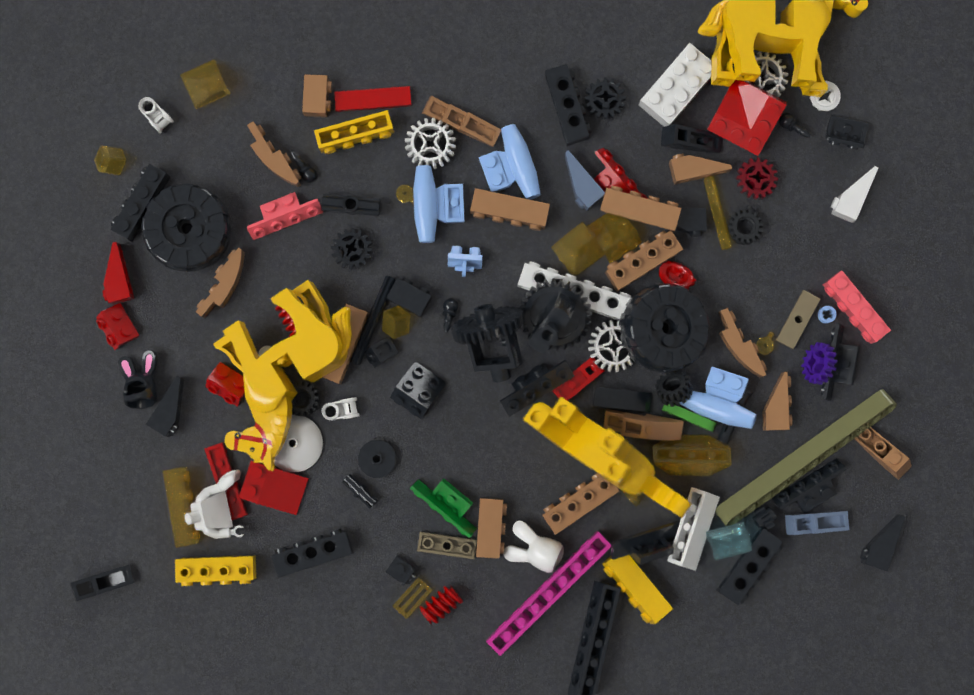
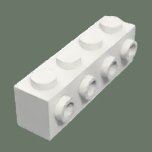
M691 487L688 501L692 505L684 517L681 518L672 545L674 553L669 555L668 562L696 571L720 498L719 496Z

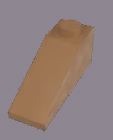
M684 154L673 156V159L669 162L674 185L728 173L732 169V166L729 164L691 155L684 156Z

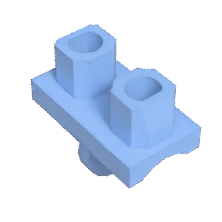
M452 246L451 252L448 253V267H455V271H462V277H466V272L482 269L483 255L480 253V248L472 247L469 254H462V247Z

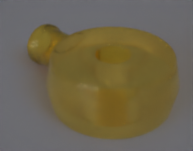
M409 185L399 186L396 190L397 199L401 202L410 201L414 205L413 189Z
M769 331L767 337H762L757 341L756 345L759 353L768 355L774 350L772 338L775 334Z
M622 491L624 496L635 507L641 503L636 495Z

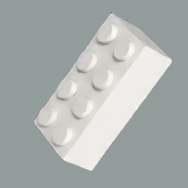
M689 43L640 100L639 106L664 127L671 125L711 79V60Z

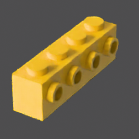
M386 110L314 130L320 152L331 154L336 152L338 148L349 149L354 147L356 143L367 144L372 142L374 138H388L394 133L389 112Z
M256 555L175 559L176 583H181V586H193V582H201V585H212V581H220V585L232 584V581H239V584H250L251 580L256 579Z
M630 555L614 560L610 556L602 563L605 567L603 569L610 578L613 577L617 582L616 586L621 588L620 591L622 593L625 592L628 595L629 603L634 608L640 610V616L646 623H658L673 609Z

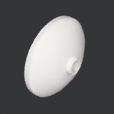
M292 415L285 443L279 454L275 457V466L287 472H301L309 469L317 462L323 449V437L320 429L312 420L304 416ZM291 440L296 441V445L294 447H291L289 445V442Z

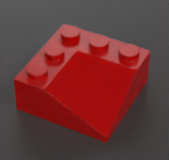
M735 80L726 92L707 130L759 156L787 102L747 81Z

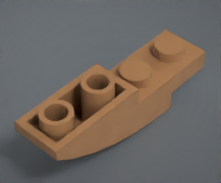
M254 121L248 124V128L256 139V142L250 146L261 161L284 181L297 187L301 186L298 180L302 178L296 169L292 170L289 166L292 162L287 153L282 154L280 150L273 153L275 148L270 140L266 142L263 136L266 133L261 125L257 126Z
M240 248L234 249L227 258L229 260L225 265L221 264L217 268L214 278L220 283L213 285L209 290L210 295L206 300L202 299L197 305L196 313L201 317L206 318L216 304L223 308L235 291L244 264L245 252Z
M728 308L718 312L726 329L719 334L728 350L751 373L758 377L766 376L765 371H767V367L764 361H760L757 355L759 353L757 345L752 343L751 340L743 343L744 335L741 329H737L734 323L736 321L734 313L729 311Z
M607 409L603 428L606 430L609 428L612 431L621 432L622 436L633 438L681 440L684 421L651 414L642 416Z

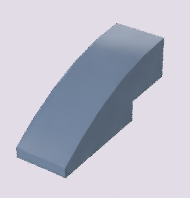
M848 511L785 515L787 535L849 530Z

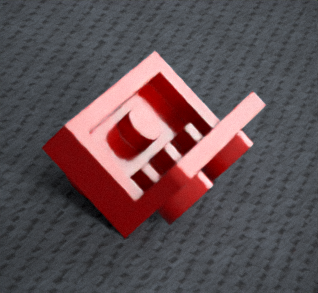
M121 303L101 311L96 317L98 327L104 331L107 343L114 350L119 349L121 345L139 336Z
M219 362L208 376L205 387L211 393L224 398L227 403L238 406L245 394L243 376Z

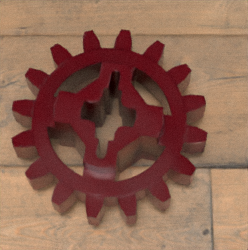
M757 157L754 162L751 158L748 160V164L745 162L742 164L744 169L739 168L737 171L741 174L736 176V180H740L737 187L743 188L741 193L747 192V198L754 195V200H757L760 195L764 199L766 197L765 193L770 195L772 193L771 189L777 187L773 183L778 181V178L774 177L777 170H771L773 164L768 166L767 159L760 162V157ZM753 167L752 173L745 174L749 168ZM755 175H757V177L761 179L759 182H756V179H753ZM769 183L765 189L761 190L762 184Z

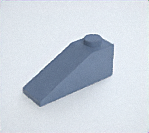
M568 150L565 153V160L576 198L575 202L581 209L585 208L588 211L604 197L605 192Z

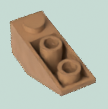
M788 372L780 374L762 411L763 431L789 430V426H792V415L789 414L792 399L791 395H788V388L791 387V377L788 376Z
M868 428L855 438L879 464L898 480L912 467L910 459L873 428Z

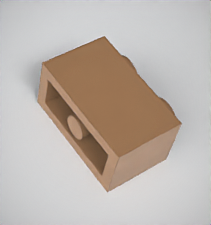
M304 75L302 109L304 116L327 117V112L331 111V100H328V93H332V82H329L328 76Z

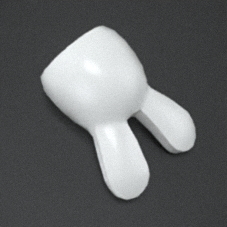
M516 521L513 525V533L529 544V548L526 550L509 545L504 549L505 559L510 562H529L541 571L552 573L563 557V545L554 539L536 535L525 522Z

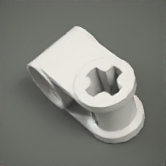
M145 97L140 100L139 110L160 134L169 123L174 122L153 99ZM148 103H152L153 109L146 112L145 106Z
M357 397L325 404L322 408L323 417L329 421L360 417V413H357L355 402ZM330 406L336 409V414L333 417L326 415V409Z

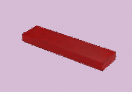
M410 86L334 92L336 112L412 106Z
M224 442L204 448L216 484L225 473L233 470ZM236 481L225 490L231 520L248 515L243 499L239 498L240 489Z

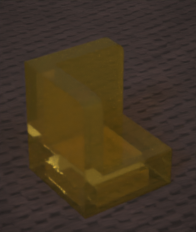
M100 145L94 161L98 172L120 175L126 163V158L122 149Z
M400 306L383 311L382 330L386 334L396 339L409 333L410 314Z

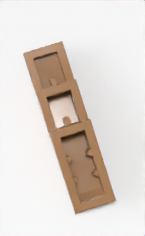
M433 96L429 97L422 114L435 118L436 121L441 120L444 125L448 124L450 128L491 147H494L501 132V129L469 112L466 113L451 104H446Z

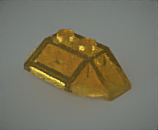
M682 435L681 440H661L652 447L653 465L669 475L711 476L732 465L730 447L723 445L720 441L709 435Z

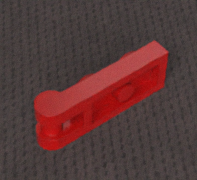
M590 358L573 371V378L552 391L558 399L562 397L568 401L605 370L594 363L596 361L595 358ZM590 367L594 373L589 375L585 370L586 368Z

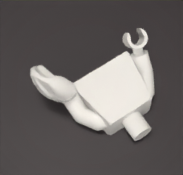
M238 469L229 471L220 478L217 484L204 488L196 497V502L191 503L192 512L185 514L186 523L188 525L194 524L197 531L202 530L205 535L214 539L229 538L231 535H235L238 538L242 537L244 534L237 535L235 531L237 528H244L243 526L238 525L234 529H230L233 527L225 493V490L240 479L241 471Z

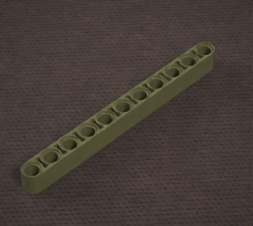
M879 390L721 503L716 508L715 513L726 527L735 525L891 413L896 408L897 403L885 390Z

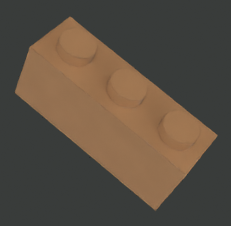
M480 498L476 557L500 559V554H504V543L501 542V535H505L506 523H502V515H506L507 504H503V499Z

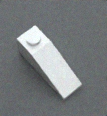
M873 167L838 198L835 197L831 204V208H833L831 214L851 223L856 221L878 167Z

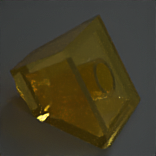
M215 59L180 74L196 109L230 94Z
M583 222L569 231L551 247L570 274L575 277L604 256L595 237Z

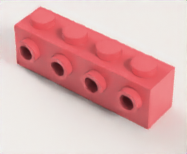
M842 270L823 284L825 292L831 298H834L838 308L847 314L851 324L861 331L862 337L867 342H870V344L876 343L891 331Z

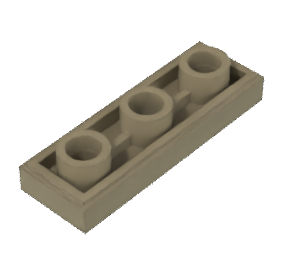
M802 290L776 341L793 350L820 298ZM795 317L800 318V323L795 322Z
M420 532L417 551L475 559L477 540ZM445 542H449L451 544V547L449 549L444 548L443 545Z

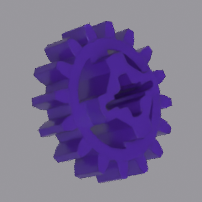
M816 342L815 345H810V351L806 350L807 356L802 358L804 363L801 367H804L802 374L806 375L805 380H809V383L822 385L823 382H828V377H833L831 372L836 370L834 364L837 363V360H834V357L837 354L833 352L834 348L830 347L829 344Z

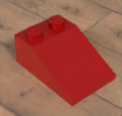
M251 461L239 498L297 515L309 478L275 468L274 471H269L263 463Z

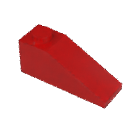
M118 242L112 243L103 284L105 290H102L105 301L112 305L135 299L122 247Z

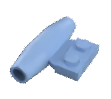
M515 124L507 125L501 129L505 152L494 151L479 157L490 191L496 193L509 188L516 181L526 199L537 198L541 195L539 182L527 144Z
M430 165L416 166L413 196L419 243L435 242L437 220L444 223H464L463 184H444L436 188L432 167Z
M711 367L705 383L706 393L693 391L692 395H690L691 398L689 400L685 399L686 402L684 404L679 402L681 406L700 416L731 426L752 429L757 414L737 404L743 398L749 379L715 367Z

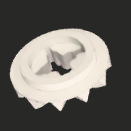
M825 81L828 85V91L824 93L831 92L828 96L829 101L826 99L819 101L821 97L810 96L812 105L819 111L827 112L832 110L840 102L841 95L838 87L829 81Z

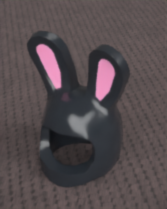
M148 350L144 352L142 357V373L136 372L131 358L123 356L118 360V368L126 380L123 389V402L129 408L146 409L152 407L156 402L157 392L153 375L158 358L154 351Z

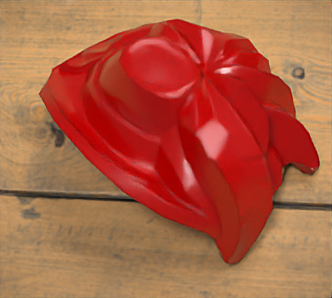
M667 261L662 263L659 268V276L664 284L680 285L689 289L696 282L690 269L677 262Z

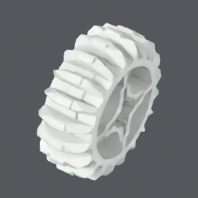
M758 52L755 59L757 64H762L760 69L765 80L762 82L759 76L754 83L761 89L766 84H776L773 89L766 92L779 97L781 95L780 91L783 92L785 90L783 85L788 83V80L784 79L788 76V73L782 72L786 69V66H780L782 59L774 60L776 55L770 58L769 53L766 52L763 57L762 53ZM768 66L773 69V71L776 74V77L774 74H771L769 72Z
M425 118V124L423 125L421 121H417L419 127L417 128L412 125L411 129L414 133L408 131L407 135L411 138L405 139V143L410 144L405 146V150L410 151L407 154L408 157L414 156L412 159L413 163L419 160L418 166L426 163L425 165L433 164V169H437L436 163H439L443 167L442 160L444 159L446 162H449L450 159L447 155H454V152L450 149H456V145L451 144L456 141L455 137H450L453 135V130L447 131L449 128L448 124L441 127L443 124L441 120L438 121V124H435V118H432L431 123H428V119ZM426 130L438 131L435 132L433 135H427L423 133ZM442 135L446 139V147L444 151H442L438 146V142L440 141ZM417 137L421 138L423 142L419 152L415 149ZM426 140H430V142L433 140L434 146L427 147ZM429 152L439 155L433 158L423 157V155Z
M610 320L609 327L603 322V330L597 326L595 329L598 334L591 333L595 340L588 341V343L594 344V347H589L588 351H595L590 357L594 358L597 356L598 359L594 363L597 365L601 361L603 363L600 367L601 369L608 365V372H611L612 366L615 367V372H619L620 365L625 370V363L629 366L633 363L628 355L625 359L619 361V351L624 349V347L616 348V352L608 347L612 344V341L622 345L615 334V331L621 332L619 321L614 326L613 321ZM609 331V342L598 345L600 337ZM600 351L610 352L613 362L606 360L600 354Z

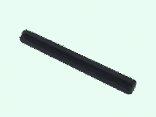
M386 275L350 359V362L360 365L386 304L387 296L394 285L395 279L391 276Z

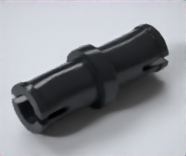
M351 474L342 481V484L354 493L353 496L359 498L369 509L378 501L366 490L367 487L361 485Z

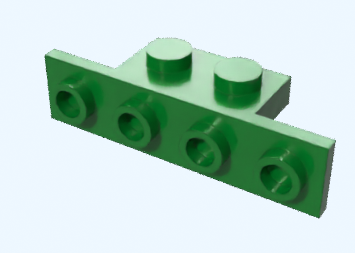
M419 479L411 486L410 489L417 497L422 498L431 509L440 513L447 522L452 523L461 534L470 538L477 528L463 517L473 502L447 480L443 479L434 491Z

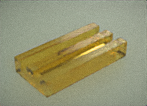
M418 577L392 607L407 619L431 593L432 589ZM420 583L421 586L400 608L398 605ZM425 588L427 591L406 613L404 610Z

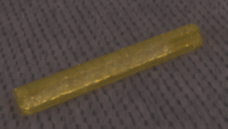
M709 176L704 179V184L721 249L727 250L732 247L715 178L714 176Z

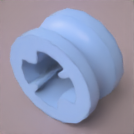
M824 306L817 313L818 319L822 323H830L836 318V310L831 306ZM829 310L831 312L829 315H832L831 318L824 319L822 312Z

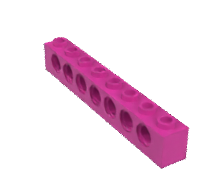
M596 531L486 639V642L501 656L611 547V544Z

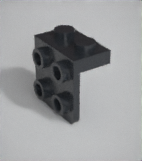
M415 362L396 385L390 398L396 404L406 408L412 415L422 419L429 406L445 386V381Z

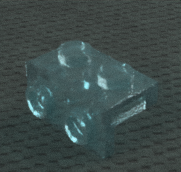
M744 522L706 531V537L713 549L715 560L752 551L751 537Z

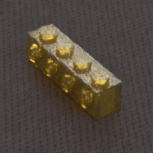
M186 467L163 471L175 547L199 543L200 532L195 529L194 524L188 525L185 521V514L192 512L190 505L194 500L193 492L189 487V471L186 470Z

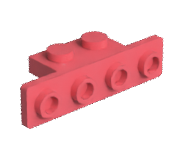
M293 192L260 205L264 219L248 225L247 230L252 239L255 240L323 213L322 207L318 199L300 205L296 193Z

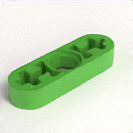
M664 404L662 407V411L710 432L714 431L717 424L675 404L674 407H670V404L668 406Z

